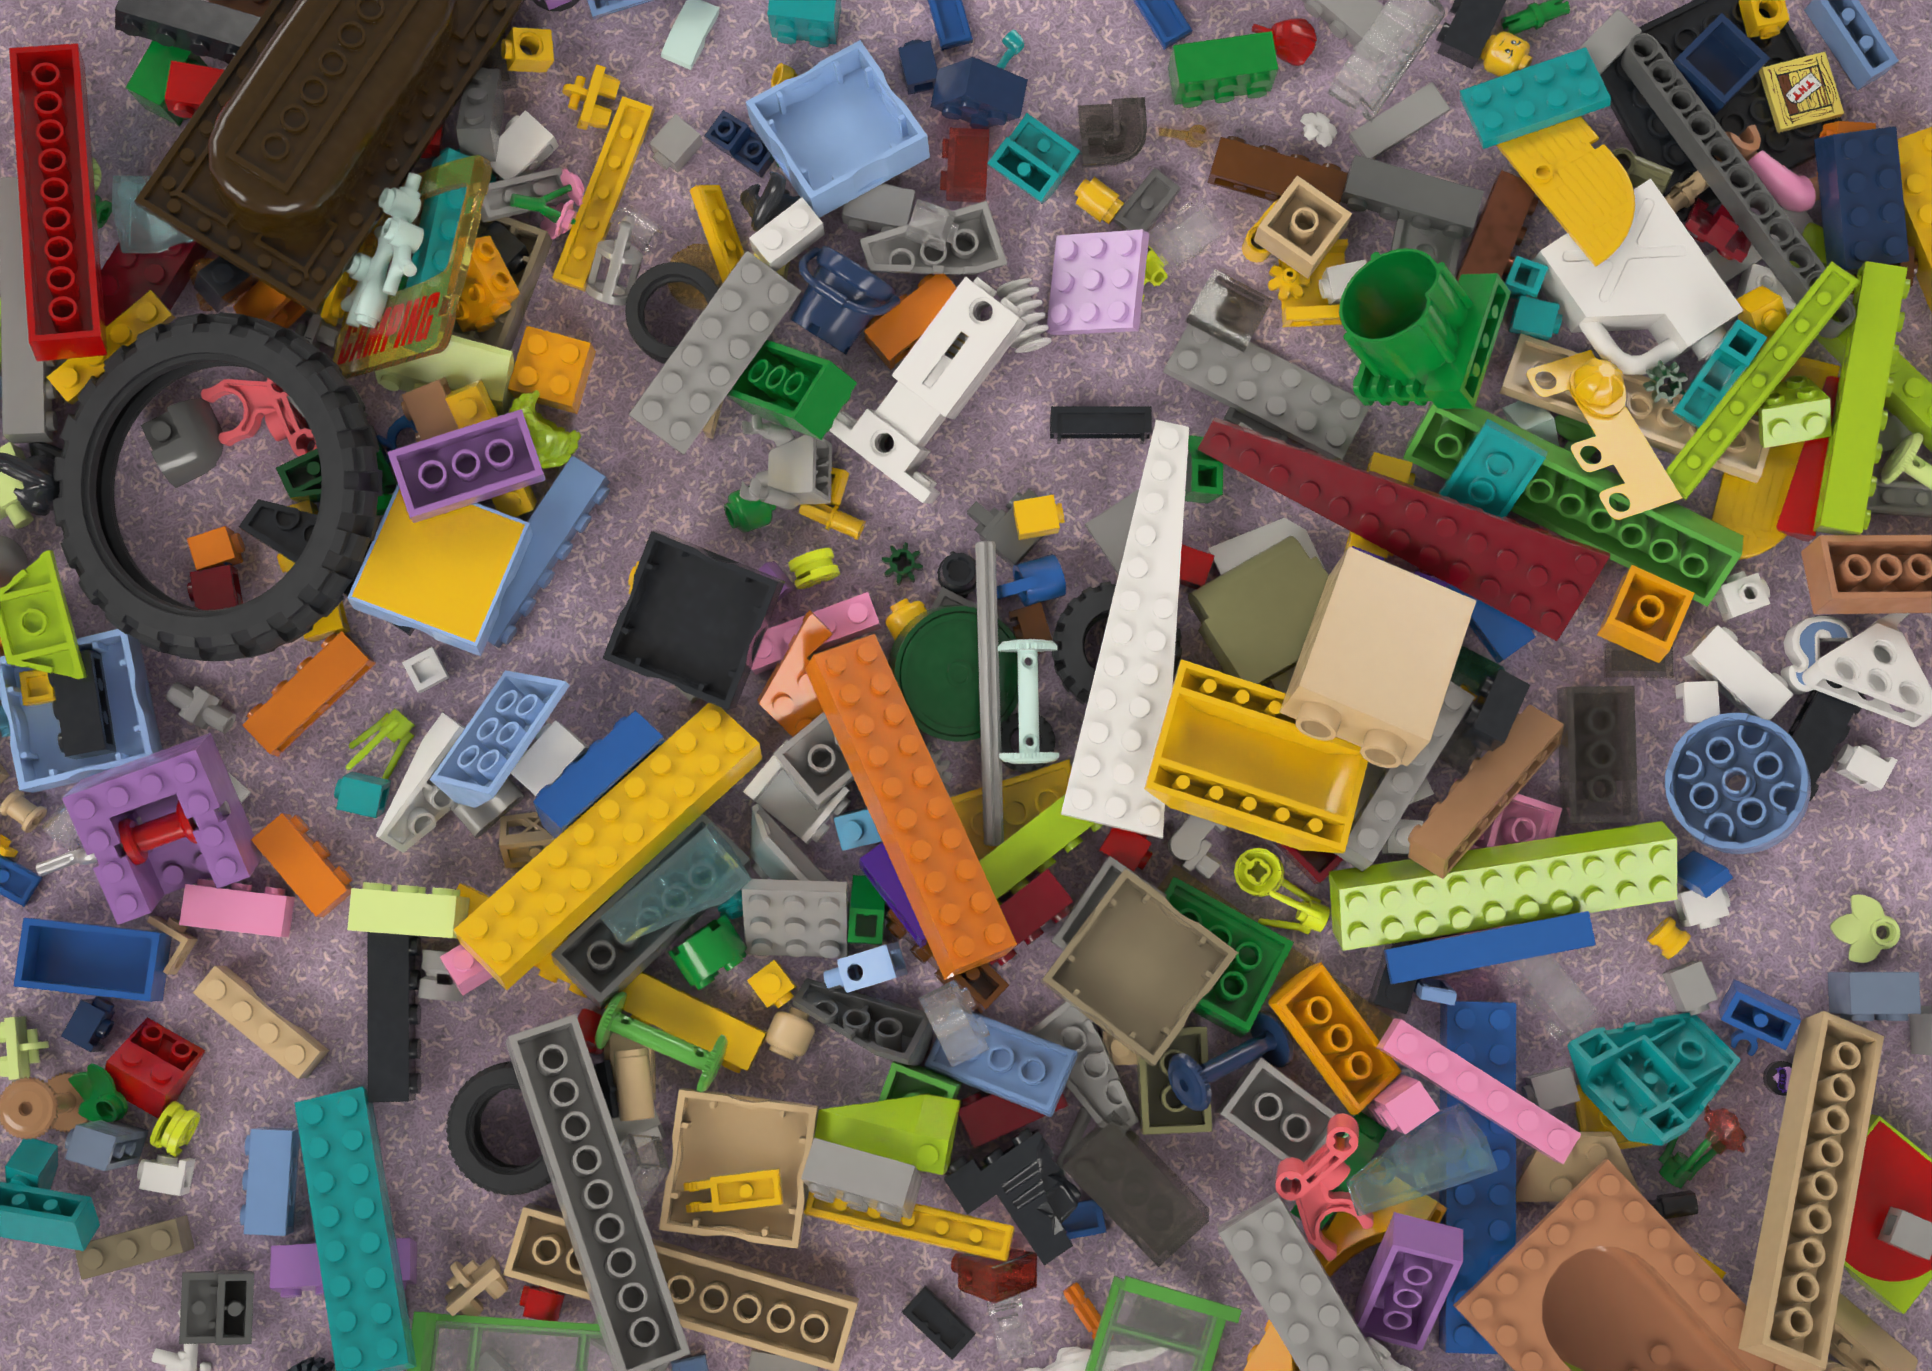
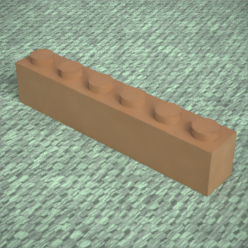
M1530 704L1521 714L1518 713L1505 743L1494 751L1488 750L1482 758L1477 757L1470 765L1468 774L1463 780L1457 779L1453 783L1447 798L1442 803L1439 801L1435 803L1422 826L1418 824L1413 828L1408 837V842L1410 843L1408 858L1444 879L1560 746L1564 724Z

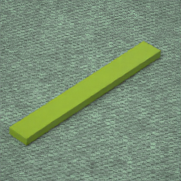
M1831 261L1665 471L1682 499L1687 500L1860 282L1857 278Z

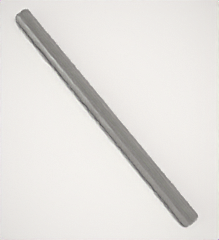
M979 541L975 544L983 831L985 845L999 846L1004 842L1002 760L999 758L1001 753L996 544L993 541Z

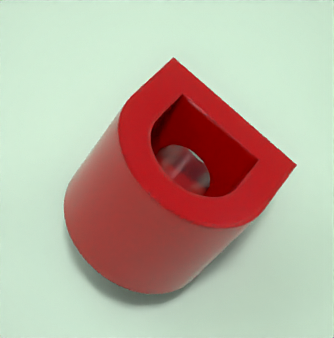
M525 1285L519 1306L525 1307L524 1317L558 1322L565 1294L542 1286L533 1285L531 1287Z

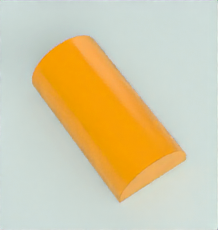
M1322 962L1311 965L1293 976L1270 997L1268 1001L1270 1007L1351 1115L1359 1114L1402 1072L1392 1057L1376 1048L1380 1041Z

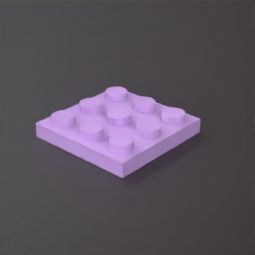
M1140 229L1057 235L1047 318L1049 329L1046 332L1051 335L1139 331L1149 233Z

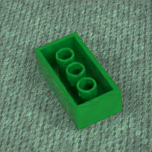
M766 340L727 396L753 415L759 414L763 419L822 440L824 435L832 428L833 421L843 405L849 401L851 392L857 382L830 360Z

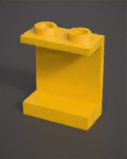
M1338 239L1310 276L1311 285L1309 287H1302L1304 291L1302 298L1295 299L1291 293L1287 301H1281L1283 328L1342 325L1339 316L1340 305H1329L1327 298H1322L1319 289V279H1322V275L1327 267L1345 264L1344 253L1348 247V239ZM1278 258L1279 267H1282V261Z

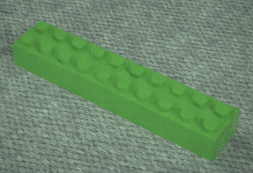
M1432 401L1429 403L1408 442L1403 459L1448 480L1486 420L1489 419L1547 451L1546 459L1510 511L1567 539L1609 552L1610 560L1627 568H1630L1631 565L1694 592L1695 594L1692 598L1694 601L1708 607L1742 555L1743 535L1675 502L1621 520L1613 519L1600 500L1599 495L1603 490L1624 484L1625 482L1621 476L1605 468L1586 472L1581 468L1572 452L1477 406L1474 409H1440ZM1582 458L1586 463L1594 464V463H1592V462H1590V461H1588V460ZM1614 493L1609 497V504L1614 510L1624 512L1630 508V501L1624 494Z

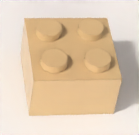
M1296 176L1258 226L1254 242L1309 279L1347 228L1352 213L1299 176Z

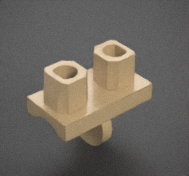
M493 1255L481 1266H478L474 1260L470 1261L465 1267L458 1261H455L450 1266L454 1276L446 1282V1285L451 1289L445 1296L448 1303L446 1310L452 1316L456 1313L466 1316H478L484 1307L476 1298L477 1295L485 1290L495 1300L508 1290V1283L500 1271V1263Z

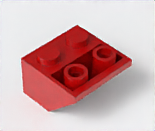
M147 1017L106 1061L105 1071L114 1080L116 1091L123 1094L126 1101L159 1119L166 1107L171 1102L178 1100L206 1050Z

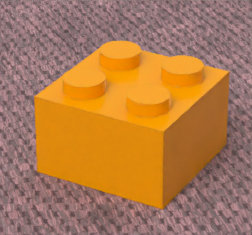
M526 326L508 390L515 398H519L523 393L527 394L538 390L540 396L536 403L578 414L596 351L589 342Z
M1631 565L1618 585L1597 636L1660 663L1670 651L1695 593Z

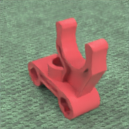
M267 378V381L223 379L218 384L201 391L202 399L210 403H214L222 396L229 394L237 395L243 403L244 415L242 421L233 430L221 432L218 436L220 443L232 446L238 441L253 437L259 430L262 418L265 416L266 425L276 441L279 442L287 438L293 452L297 456L310 452L307 450L308 444L312 440L315 441L305 417L288 400L287 396L289 395L283 392V389L269 378Z
M1344 1113L1336 1114L1329 1120L1326 1143L1306 1161L1303 1162L1294 1157L1282 1160L1277 1167L1275 1182L1276 1191L1279 1196L1286 1200L1296 1201L1308 1242L1315 1246L1324 1255L1325 1259L1329 1261L1335 1259L1337 1245L1327 1239L1321 1232L1320 1223L1325 1216L1332 1212L1343 1211L1355 1216L1364 1229H1369L1374 1224V1214L1362 1205L1356 1195L1343 1191H1330L1339 1186L1350 1173L1351 1168L1344 1161L1354 1153L1359 1141L1357 1121L1351 1115ZM1346 1132L1349 1136L1341 1138L1336 1136V1133Z

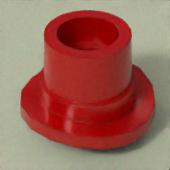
M583 1008L577 1019L590 1054H602L604 1048L599 1049L595 1044V1036L602 1016L594 1011Z

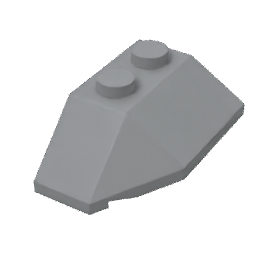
M758 803L752 807L750 856L754 859L755 863L751 867L762 879L770 877L775 880L830 881Z

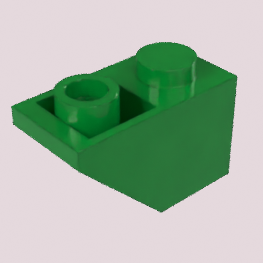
M1189 435L1185 501L1208 504L1223 495V463L1198 450L1204 437Z
M853 875L848 943L882 945L885 901L865 875Z

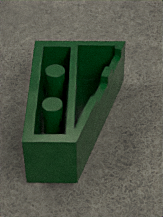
M377 438L379 452L376 453L378 470H382V494L393 493L398 482L383 445ZM317 448L276 467L280 479L293 501L296 503L310 500L313 503L320 502L322 473Z

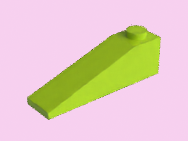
M922 1094L912 1097L819 1109L814 1138L910 1164L919 1171L944 1175L950 1166L960 1100Z

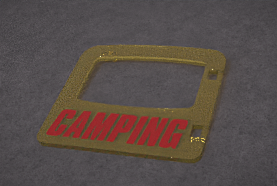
M481 155L465 157L418 174L422 177L417 191L421 194L419 198L421 201L447 191L467 187L448 265L443 272L431 279L397 291L396 296L388 294L381 320L377 322L375 328H369L361 324L357 328L346 324L349 312L345 311L333 356V361L342 369V375L345 379L438 354L447 348L451 340L456 320L455 314L459 298L462 296L475 244L484 197L487 195L491 179V162ZM384 213L379 226H383L385 221L392 216ZM371 231L365 240L363 254L373 258L377 250L378 239L374 235V231ZM354 280V283H353V285L351 286L350 293H351V292L355 289V287L357 286V283H358L357 280Z

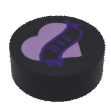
M1775 1061L1766 1067L1763 1073V1082L1771 1093L1787 1096L1792 1064L1786 1061Z

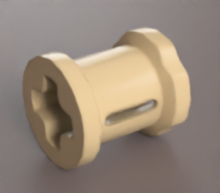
M16 789L2 802L0 814L3 816L9 815L22 825L21 828L24 832L30 833L45 817L47 809L43 806L37 807L24 797L23 791Z

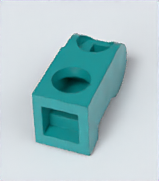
M1516 255L1505 282L1511 291L1509 298L1516 300L1520 295L1530 298L1531 296L1537 297L1548 266Z

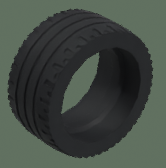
M682 262L662 263L645 271L632 285L626 301L625 317L631 337L646 355L663 364L666 363L677 346L660 343L649 333L645 324L644 314L648 299L657 289L669 283L683 282L694 286L704 295L707 303L710 302L719 289L716 282L706 272L696 266Z

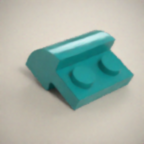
M1026 113L1009 138L1006 137L987 164L1043 204L1061 184L1062 178L1080 155V150Z

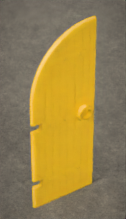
M1582 116L1497 144L1498 149L1595 267L1607 260L1620 247L1634 219V189L1625 168L1605 144L1596 149L1592 147V144L1597 142L1599 137Z
M1800 357L1781 382H1785L1791 376H1805L1822 390L1826 377H1838L1840 366ZM1805 441L1770 447L1761 478L1757 483L1723 472L1711 520L1744 536L1742 555L1739 560L1762 554L1787 536L1779 532L1776 526Z

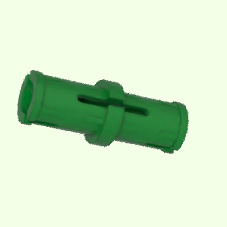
M1547 0L1540 4L1533 2L1528 4L1525 10L1501 18V26L1503 30L1508 28L1507 32L1513 35L1533 27L1537 30L1542 28L1544 23L1569 14V2L1562 3L1564 0Z

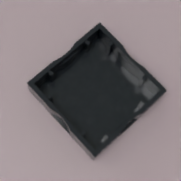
M651 531L634 574L630 597L618 616L602 659L646 677L665 680L677 686L685 693L724 709L736 708L785 581L663 531Z

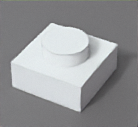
M433 647L402 662L418 693H422L450 678Z

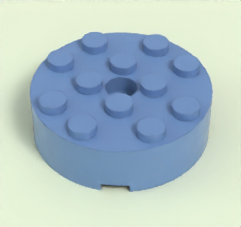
M1726 713L1710 717L1696 724L1677 742L1665 772V790L1673 814L1692 837L1707 847L1720 852L1750 854L1764 851L1779 844L1797 828L1808 808L1811 794V779L1801 750L1783 728L1770 720L1749 715L1748 713ZM1736 775L1746 777V784L1740 791L1728 788L1729 780Z

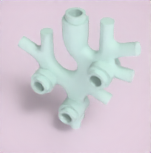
M409 172L404 187H399V189L395 187L392 189L385 188L379 198V207L383 208V212L391 215L392 218H388L383 226H378L374 230V235L378 239L375 255L372 258L359 252L345 270V272L349 273L350 278L358 281L355 289L341 301V308L349 312L346 324L359 328L361 324L369 328H375L377 322L381 320L388 294L396 296L403 274L411 277L417 272L416 266L411 261V254H414L419 249L424 236L423 228L411 224L417 217L421 206V200L419 199L421 194L417 191L422 177L418 174ZM391 259H392V263H391V266H390V269H389V272H388V275H387L388 266H389L390 261H391Z

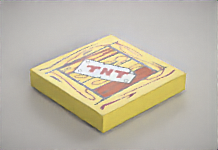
M1826 52L1762 67L1759 71L1777 133L1838 118L1844 114Z

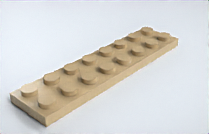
M1521 333L1499 393L1589 424L1569 390L1548 397H1541L1535 392L1526 376V372L1531 368L1578 353ZM1539 372L1535 377L1536 383L1543 389H1552L1556 386V379L1549 372ZM1623 374L1626 389L1625 406L1649 445L1678 455L1698 430L1672 413L1683 395L1678 394L1673 398V403L1671 404L1667 399L1663 398L1656 403L1651 397L1653 391L1648 392L1643 387L1645 382L1650 381L1648 377ZM1757 415L1750 419L1712 468L1754 483L1759 481L1770 447L1763 448L1760 445Z

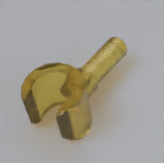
M1194 125L1189 131L1160 128L1159 136L1185 140L1189 147L1198 148L1204 141L1195 140L1192 133L1204 134L1206 128L1202 125Z

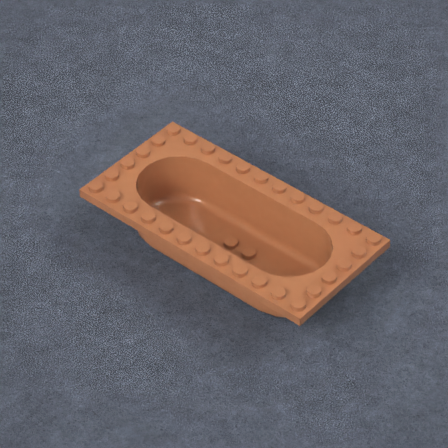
M1606 1158L1453 1305L1514 1371H1572L1563 1361L1585 1371H1793L1738 1349L1746 1305Z

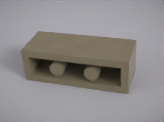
M184 1215L91 1240L84 1251L75 1250L81 1280L184 1253L195 1247L188 1217Z

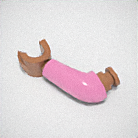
M1755 124L1748 126L1739 137L1731 132H1725L1777 203L1785 210L1793 212L1808 211L1812 209L1817 200H1820L1818 176L1807 178L1805 175H1797L1773 159L1765 151L1757 152L1761 138ZM1714 155L1717 161L1722 162L1719 157Z

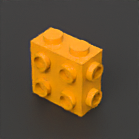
M491 236L463 241L449 306L462 332L476 329L478 332H484L496 324L495 320L501 314L511 309V303L520 294Z

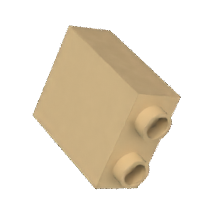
M1348 547L1328 576L1280 713L1296 719L1295 725L1297 729L1311 738L1327 741L1339 737L1360 746L1362 757L1374 765L1385 768H1395L1401 764L1408 766L1431 740L1476 600L1352 547Z

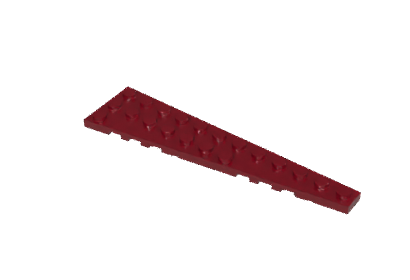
M1214 417L1198 447V450L1555 641H1558L1610 558V553L1571 539L1566 540L1551 535L1548 531L1539 528L1533 529L1516 523V520L1504 516L1501 518L1484 512L1481 508L1459 503L1455 499L1373 471L1361 470L1341 460L1335 461L1318 455V452L1286 444L1283 440L1271 436H1263L1257 431Z

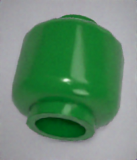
M740 490L730 493L728 502L724 504L725 515L730 526L733 529L738 528L743 533L769 525L773 517L772 511L776 510L775 505L761 502L760 499L758 501L742 499L740 497Z

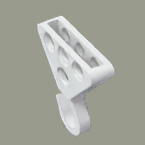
M1892 613L1875 621L1865 631L1818 659L1802 675L1804 684L1811 689L1911 727L1921 725L1932 716V689L1903 633L1897 628L1898 624L1910 613ZM1826 680L1842 685V687L1839 689L1833 688ZM1858 692L1874 697V699L1870 701L1865 700ZM1890 704L1903 708L1905 711L1902 713L1896 712L1891 708Z

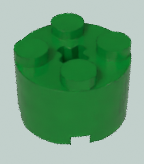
M723 914L717 920H712L685 938L684 943L678 947L676 945L668 951L689 985H695L700 990L715 980V977L719 974L718 970L722 967L729 971L744 960L743 958L747 956L745 950L748 947L726 914Z

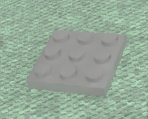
M743 878L742 904L745 944L748 947L746 949L747 955L848 957L847 882Z

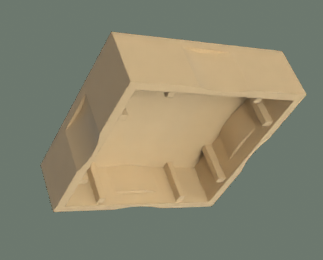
M691 1088L679 1089L672 1134L673 1158L665 1183L659 1230L707 1237L725 1235L752 1243L798 1249L801 1242L804 1209L808 1186L801 1178L814 1139L819 1106L713 1091L700 1093L697 1089ZM780 1168L783 1204L716 1213H713V1210L686 1213V1204L694 1201H712L711 1188L700 1189V1191L695 1192L684 1191V1182L705 1180L711 1176Z

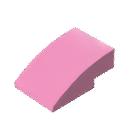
M1517 794L1469 850L1553 838L1556 834L1562 808Z

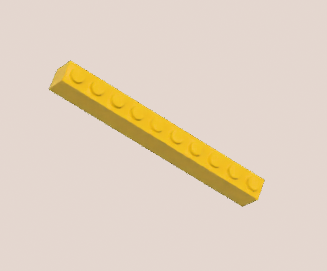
M459 883L456 889L460 890V897L470 898L468 916L490 897L462 883ZM568 935L541 959L535 967L540 969L539 976L553 983H557L558 979H561L571 984L568 990L587 998L553 963L551 954L570 937ZM645 972L640 973L623 990V992L627 993L623 1010L632 1014L631 1017L648 1025L651 1023L668 1034L710 1052L720 1035L726 1036L728 1045L721 1065L736 1073H740L741 1069L750 1070L767 1032Z

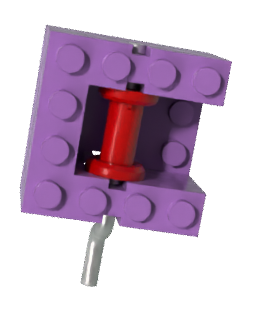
M211 733L81 779L62 797V800L84 849L70 851L37 863L36 870L39 876H44L77 863L88 865L98 862L93 867V870L117 925L151 913L165 894L185 888V884L193 885L197 883L198 879L212 878L218 889L248 878L263 856L251 841L255 835ZM139 816L143 822V824L138 825V822L136 820Z

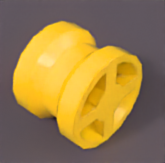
M1669 916L1649 934L1647 941L1651 945H1657L1662 950V955L1666 959H1670L1688 943L1691 935L1686 930L1681 931L1676 926V921Z

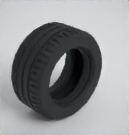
M511 1061L499 1063L479 1071L460 1088L458 1095H455L454 1101L450 1106L451 1110L448 1112L449 1117L446 1122L448 1128H446L447 1141H449L448 1148L451 1150L450 1154L455 1160L454 1163L456 1166L458 1165L460 1172H463L464 1176L467 1179L469 1178L473 1184L476 1183L478 1187L484 1188L488 1192L493 1191L495 1194L521 1195L550 1184L551 1179L543 1155L534 1162L523 1166L506 1164L495 1158L484 1145L480 1127L482 1113L488 1102L502 1090L509 1088L520 1089Z

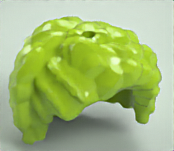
M538 390L532 393L521 394L519 398L513 400L509 413L522 409L541 467L547 469L555 466L559 467L567 463L571 455L578 449V441L581 438L580 432L576 430L566 431L563 427H557L555 422L543 418L541 413H537L535 404L540 396Z

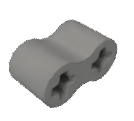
M507 777L493 799L476 808L459 804L453 812L471 834L477 838L520 803L524 795L511 779Z

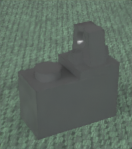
M1030 489L1023 495L1020 492L1014 495L1006 505L1009 509L1007 513L1003 509L999 511L995 507L989 512L977 501L967 510V515L978 524L974 531L979 534V539L981 541L995 542L996 554L1012 568L1014 565L1019 564L1043 537L1023 540L1018 538L1013 501L1038 497Z

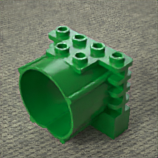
M1396 249L1381 255L1379 252L1372 253L1371 260L1361 267L1348 282L1339 306L1340 320L1347 331L1343 338L1361 361L1358 373L1353 380L1354 394L1365 406L1373 405L1374 401H1378L1382 406H1389L1392 401H1396L1400 406H1407L1410 401H1414L1417 406H1425L1428 401H1432L1440 409H1474L1511 291L1498 273L1461 274L1458 282L1444 262L1437 264L1430 255L1417 249Z

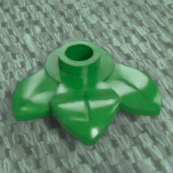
M91 1063L87 1067V1072H79L68 1078V1081L84 1100L78 1108V1114L92 1122L99 1120L113 1122L122 1119L127 1114L128 1105L125 1097L116 1091L114 1080L102 1067Z

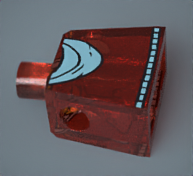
M1010 1248L1007 1262L958 1252L951 1261L952 1271L958 1274V1288L960 1291L992 1303H998L1037 1287V1254L1034 1252Z

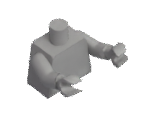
M759 414L752 416V422H742L743 434H760L763 438L774 441L777 446L771 449L768 454V470L758 472L755 478H751L750 487L746 486L743 481L741 482L740 497L749 501H758L760 499L761 502L788 510L803 504L831 503L832 444L824 438L819 440L808 435L796 439L787 427L770 422L762 423V418Z

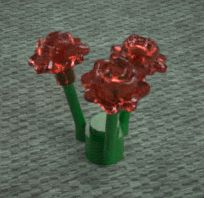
M1707 1105L1704 1109V1120L1708 1123L1710 1129L1705 1133L1706 1138L1690 1157L1679 1151L1675 1156L1672 1154L1678 1137L1668 1142L1665 1151L1658 1159L1664 1164L1659 1170V1174L1673 1186L1682 1188L1687 1180L1691 1181L1695 1174L1717 1154L1721 1155L1727 1149L1744 1153L1745 1148L1743 1144L1747 1136L1739 1127L1738 1117L1734 1113L1729 1112L1726 1108L1713 1111ZM1711 1146L1712 1148L1700 1158L1707 1148Z

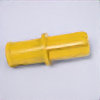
M803 504L799 508L801 515L825 525L826 530L829 531L832 528L853 537L855 540L859 539L866 523L864 520L839 510L840 507L838 505L832 507L827 504Z

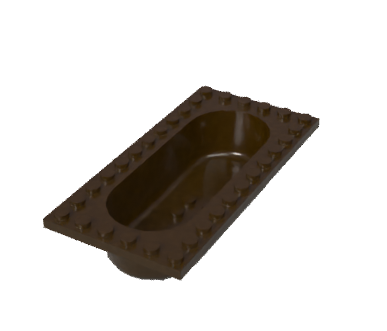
M273 0L134 200L136 206L314 314H317L383 215V208L379 207V198L385 188L392 189L393 187L399 189L403 185L409 172L413 170L525 0Z

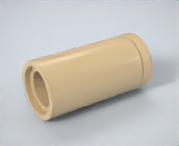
M648 1047L613 1051L620 1121L654 1118L655 1112Z

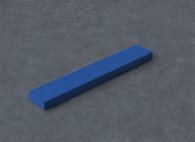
M1589 911L1386 949L1384 954L1390 983L1396 984L1595 946L1596 942Z

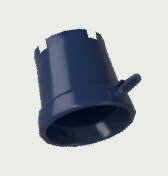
M824 245L821 249L814 247L805 253L798 262L799 272L809 285L790 320L847 355L853 343L872 318L890 312L899 305L900 298L895 296L896 290L885 281L838 251ZM817 256L816 263L818 267L812 276L807 269V264Z

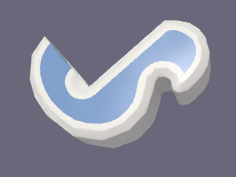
M1817 616L1799 621L1787 631L1783 642L1784 650L1793 665L1782 668L1781 677L1786 680L1789 685L1787 688L1793 694L1799 695L1814 690L1804 684L1802 675L1820 659V642H1844L1853 638L1850 628L1843 621L1831 616Z

